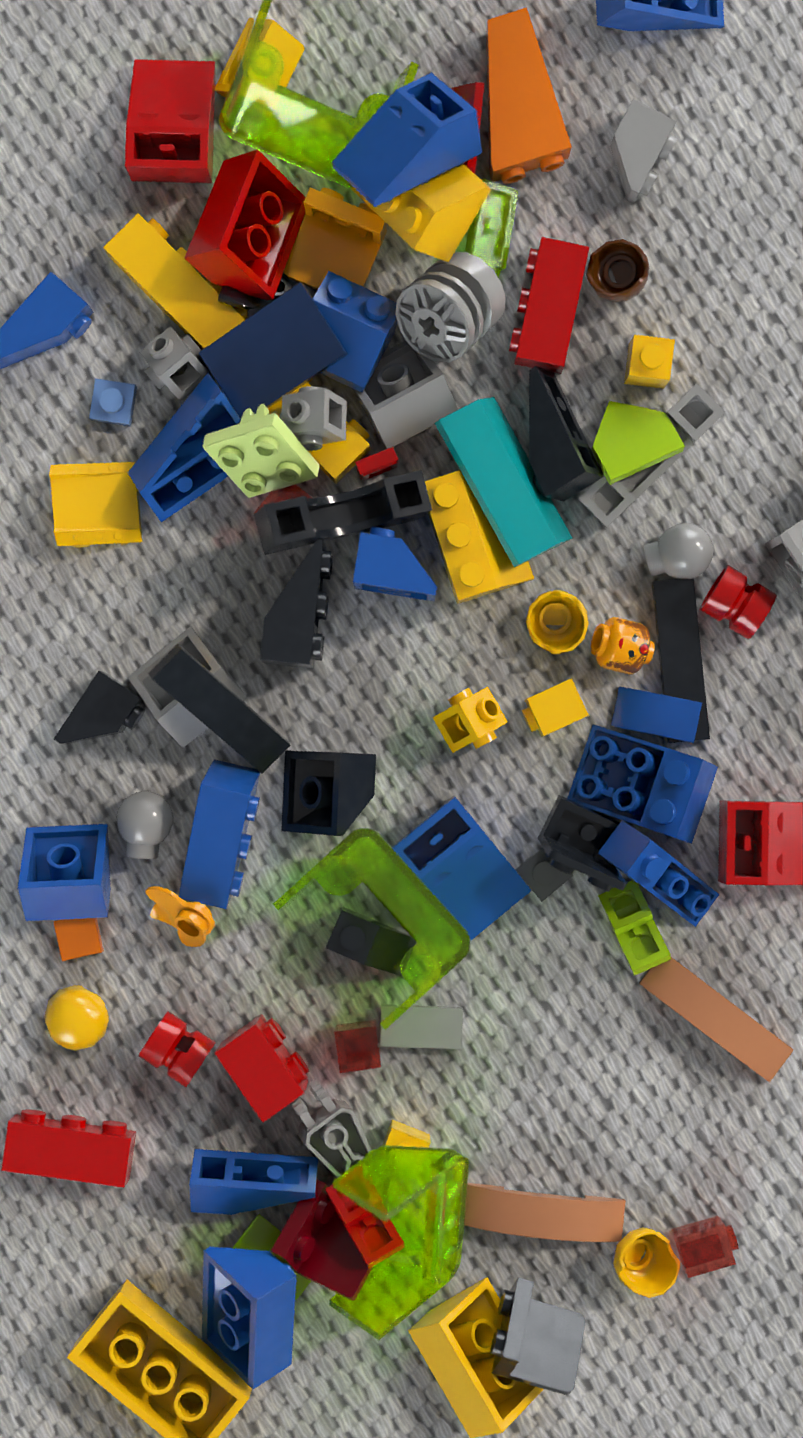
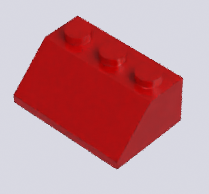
M258 149L223 160L185 259L212 284L222 287L228 286L242 293L267 301L272 300L306 213L304 207L306 197Z

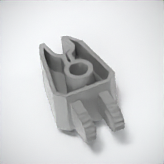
M313 1080L309 1083L310 1091L317 1101L322 1103L323 1107L310 1116L301 1098H297L290 1103L302 1120L298 1136L339 1180L351 1174L349 1166L352 1162L345 1151L353 1161L361 1160L374 1179L377 1178L378 1169L374 1154L353 1110L345 1101L331 1100L318 1080Z

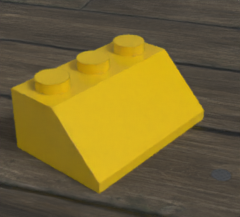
M462 164L376 207L353 186L351 190L413 250L449 262L490 193L491 188Z
M460 470L425 481L432 506V511L428 513L457 604L534 580L529 561L514 568Z
M488 1277L434 1307L408 1330L470 1438L503 1433L544 1390L543 1388L492 1374L495 1355L490 1354L491 1343L496 1329L501 1327L503 1315L498 1314L500 1298Z

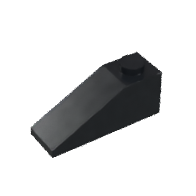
M535 366L529 370V462L535 473L533 482L543 496L564 502L601 479L603 475L555 374Z

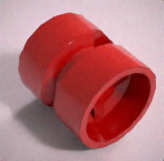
M726 565L710 588L699 610L718 622L726 618L729 620V628L749 640L767 617L775 603L777 594L759 583L752 586L748 585L746 575L730 565Z
M167 1011L145 1043L138 1057L155 1068L167 1067V1076L186 1088L216 1042L198 1030L191 1033L188 1032L187 1023Z

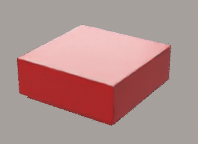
M390 447L356 461L355 466L360 479L366 481L397 468L398 457L394 448Z

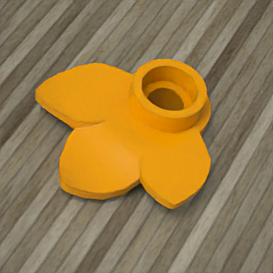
M152 886L146 889V895L155 902L150 912L151 918L163 921L178 929L177 933L180 941L188 947H199L205 943L206 935L211 933L215 927V922L211 911L204 904L186 902L174 892L159 886Z

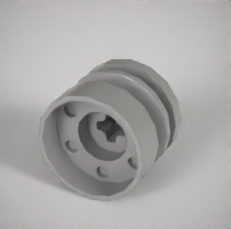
M454 252L449 262L438 259L425 271L424 275L415 279L412 284L402 291L396 301L395 315L402 335L408 344L421 356L435 362L450 363L461 358L469 348L475 345L479 338L483 337L498 323L504 314L506 298L501 281L489 265L481 258L467 252Z

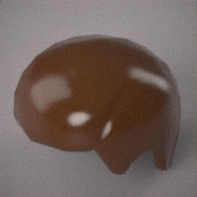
M624 239L608 241L590 255L586 273L588 282L599 297L611 302L628 301L642 291L648 280V258L637 244ZM610 268L612 270L616 283L612 282L609 277Z

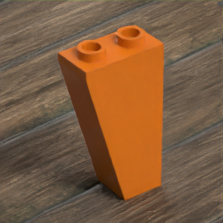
M527 7L488 19L486 51L489 175L492 183L502 180L503 184H512L525 178V172L541 168L542 172H549L560 168L565 164L564 160L569 158L572 146Z

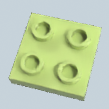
M264 404L258 406L256 414L250 408L246 409L239 424L205 435L202 448L248 498L318 477L320 466L275 412L269 414V409Z

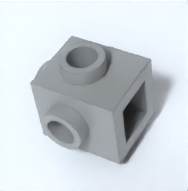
M171 326L162 334L156 336L149 345L139 352L149 364V367L144 370L147 376L159 389L166 385L180 402L209 373L198 359L200 356L198 352L201 351L199 346L188 334L181 339Z
M314 386L302 387L298 393L282 395V412L279 418L307 450H319L322 448V444L346 440L347 400L326 388Z

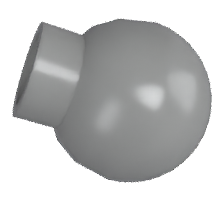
M692 523L676 524L667 529L660 536L659 541L645 544L644 547L646 561L652 576L667 573L669 576L677 579H692L705 572L713 558V544L709 535L704 529Z
M140 791L131 794L121 803L117 811L116 820L118 831L123 839L126 840L125 855L139 859L158 858L159 843L163 842L169 835L173 824L172 809L162 796L154 792Z

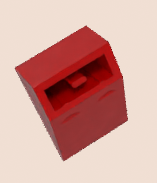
M134 59L125 145V168L132 182L212 184L215 61Z
M720 800L718 882L726 885H803V802Z

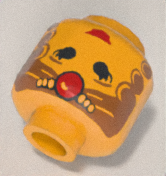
M612 617L604 624H599L591 639V653L595 655L599 666L628 675L638 672L644 664H649L655 650V644L650 640V633L645 625L619 617Z

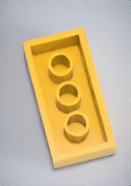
M128 1279L125 1280L78 1338L67 1356L71 1362L164 1438H218L249 1400L252 1390L206 1343Z

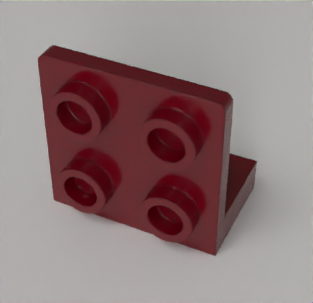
M316 1179L315 1198L298 1201L271 1252L282 1263L288 1264L295 1273L354 1301L372 1268L368 1269L325 1191L328 1187L327 1184Z

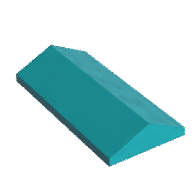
M495 397L478 399L434 423L514 568L572 539L551 498L543 496L533 482L535 473L529 458Z

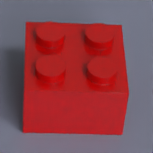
M260 1014L223 1040L214 1054L260 1120L265 1122L305 1093L308 1083L306 1074L310 1071L296 1051L290 1055L285 1048L282 1040L286 1036L278 1023L273 1018L267 1021Z

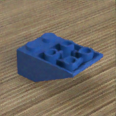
M431 72L395 90L332 161V167L374 207L391 201L394 197L424 184L437 175L453 167L460 166L465 161L482 153L476 109Z
M593 724L567 799L597 812L692 844L718 766L704 759Z
M455 796L391 847L392 852L468 942L532 891Z

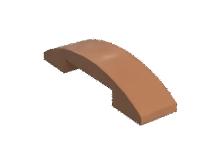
M672 957L671 960L649 969L639 982L641 986L768 1082L773 1079L794 1051L790 1046Z
M463 1182L459 1224L487 1231L532 1238L579 1242H619L622 1240L626 1200L588 1195L580 1198L505 1190L503 1186Z

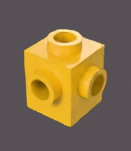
M488 687L475 694L471 692L470 688L463 690L448 699L451 704L450 708L432 717L452 753L470 743H473L475 749L482 747L497 738L493 730L508 722Z

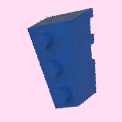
M209 373L204 376L128 471L139 493L161 522L228 477L222 468L202 448L206 434L237 425L241 419Z
M215 759L211 763L200 784L179 891L180 898L227 909L232 895L239 897L244 873L238 871L241 858L247 859L252 835L246 834L249 821H255L260 797L255 796L260 772L257 769Z

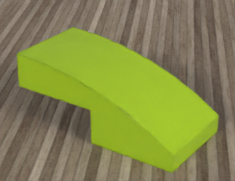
M635 881L627 882L624 890L613 888L610 892L606 891L598 895L634 976L671 960V954L653 920L652 912Z

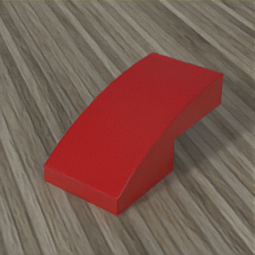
M362 1168L325 1189L368 1269L405 1248L402 1238L385 1212L382 1201Z

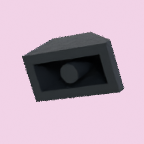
M98 671L54 737V740L60 744H70L123 733L126 727L133 730L145 712V709L140 707L143 700L139 694L107 673Z
M343 907L326 945V949L363 965L402 976L418 939Z

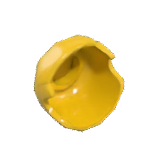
M561 590L547 591L540 594L529 606L526 617V626L532 641L551 654L573 651L585 639L589 625L587 611L583 603L576 596ZM546 625L563 626L559 629H550Z
M73 985L59 989L49 999L44 1016L50 1037L60 1046L74 1051L93 1047L105 1035L109 1021L108 1010L101 997L85 989L82 985Z
M642 1227L630 1231L616 1245L613 1263L615 1271L622 1283L634 1293L651 1298L665 1294L675 1284L680 1270V1260L674 1254L670 1241L660 1232ZM645 1249H646V1254H645L644 1258L641 1260V1258H642V1256H643V1254H644V1252H645Z

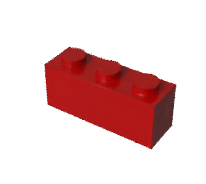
M541 237L539 248H530L525 272L533 274L530 289L522 287L517 312L525 313L522 328H513L509 352L516 353L515 365L530 368L537 366L553 373L562 374L589 246Z
M25 1109L21 1111V1115L16 1114L8 1121L1 1171L124 1188L130 1180L136 1131L127 1130V1124L119 1121H103L102 1126L86 1124L87 1119L82 1116L63 1115L60 1121L46 1119V1113L43 1111Z

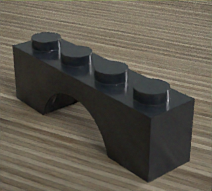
M420 470L384 478L367 486L335 495L317 498L302 496L265 504L254 514L264 555L311 545L317 539L329 541L361 532H368L371 527L385 528L416 521L431 512L432 506L423 473Z

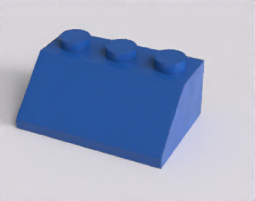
M208 1247L203 1250L202 1340L252 1389H255L292 1365L296 1275L288 1264L282 1263L270 1251Z

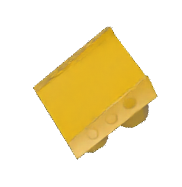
M136 462L60 464L50 466L49 477L54 536L57 546L82 548L95 544L118 545L142 542L139 492L128 474V471Z

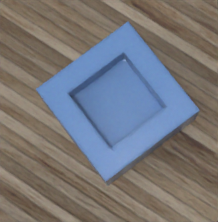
M95 378L89 419L91 421L131 427L137 386L130 383Z

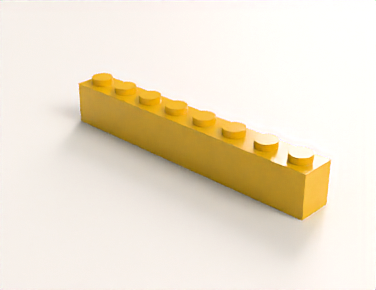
M137 213L103 248L108 257L186 335L188 334L201 350L247 319L248 312L245 309L233 308L231 305L218 301L222 286L212 284L207 278L204 279L194 269L195 267L185 259L187 251L183 247L176 251L166 241L169 234L154 218L147 222ZM309 380L308 382H306L290 394L298 393L299 389L302 387L311 386L309 384L311 380ZM282 399L268 408L269 414L275 412L280 416L282 412ZM352 419L349 423L346 421L345 441L322 444V448L319 450L307 451L318 462L319 468L337 484L355 466V462L361 460L370 451V444L366 441L370 435L355 419Z

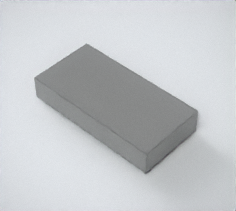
M382 1004L380 1047L462 1050L463 1007Z

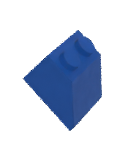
M328 271L313 300L348 355L328 367L321 374L363 393L395 333L398 323L395 315L396 302Z
M371 527L370 534L360 533L353 577L354 589L435 602L437 586L403 539L395 538V531Z
M108 824L26 827L18 882V892L26 921L108 917L111 892Z

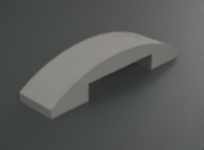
M696 383L666 413L685 445L683 452L609 485L603 474V477L596 481L578 499L607 528L682 456L725 411Z

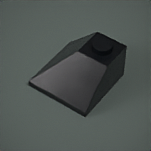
M286 750L281 831L343 836L374 797L376 754Z

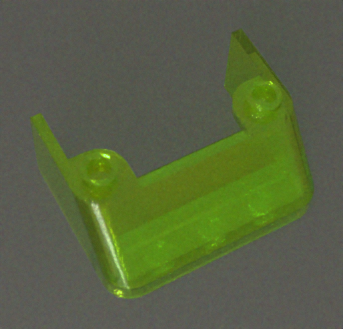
M262 0L253 18L220 111V127L229 138L258 149L342 186L352 188V185L332 167V161L386 102L389 96L384 94L368 96L359 106L356 117H352L280 86L279 82L284 70L283 58L275 47L258 40L272 0ZM410 62L397 78L392 94L395 90L414 81L419 64Z
M361 828L351 832L273 903L277 910L287 907L315 881L325 891L335 896L349 894L363 882L417 942L404 955L401 961L402 975L414 990L382 1019L380 1025L384 1030L466 957L470 949V936L464 926L382 835L370 828Z
M383 1145L377 1149H372L364 1159L334 1180L333 1187L384 1222L390 1219L405 1245V1248L373 1266L354 1301L339 1294H335L329 1299L331 1307L378 1341L446 1285L459 1268L462 1257L469 1160L467 1157L449 1148Z

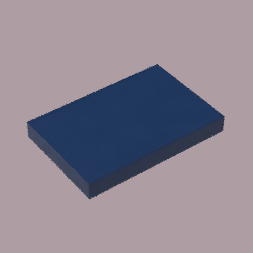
M301 282L198 352L240 419L246 409L250 408L256 414L260 404H264L267 408L271 407L282 399V395L292 393L348 355L308 290Z

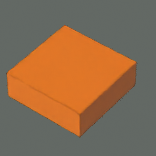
M97 918L53 921L62 961L104 951Z

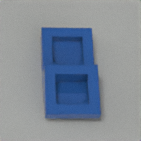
M619 686L611 726L694 743L702 703Z

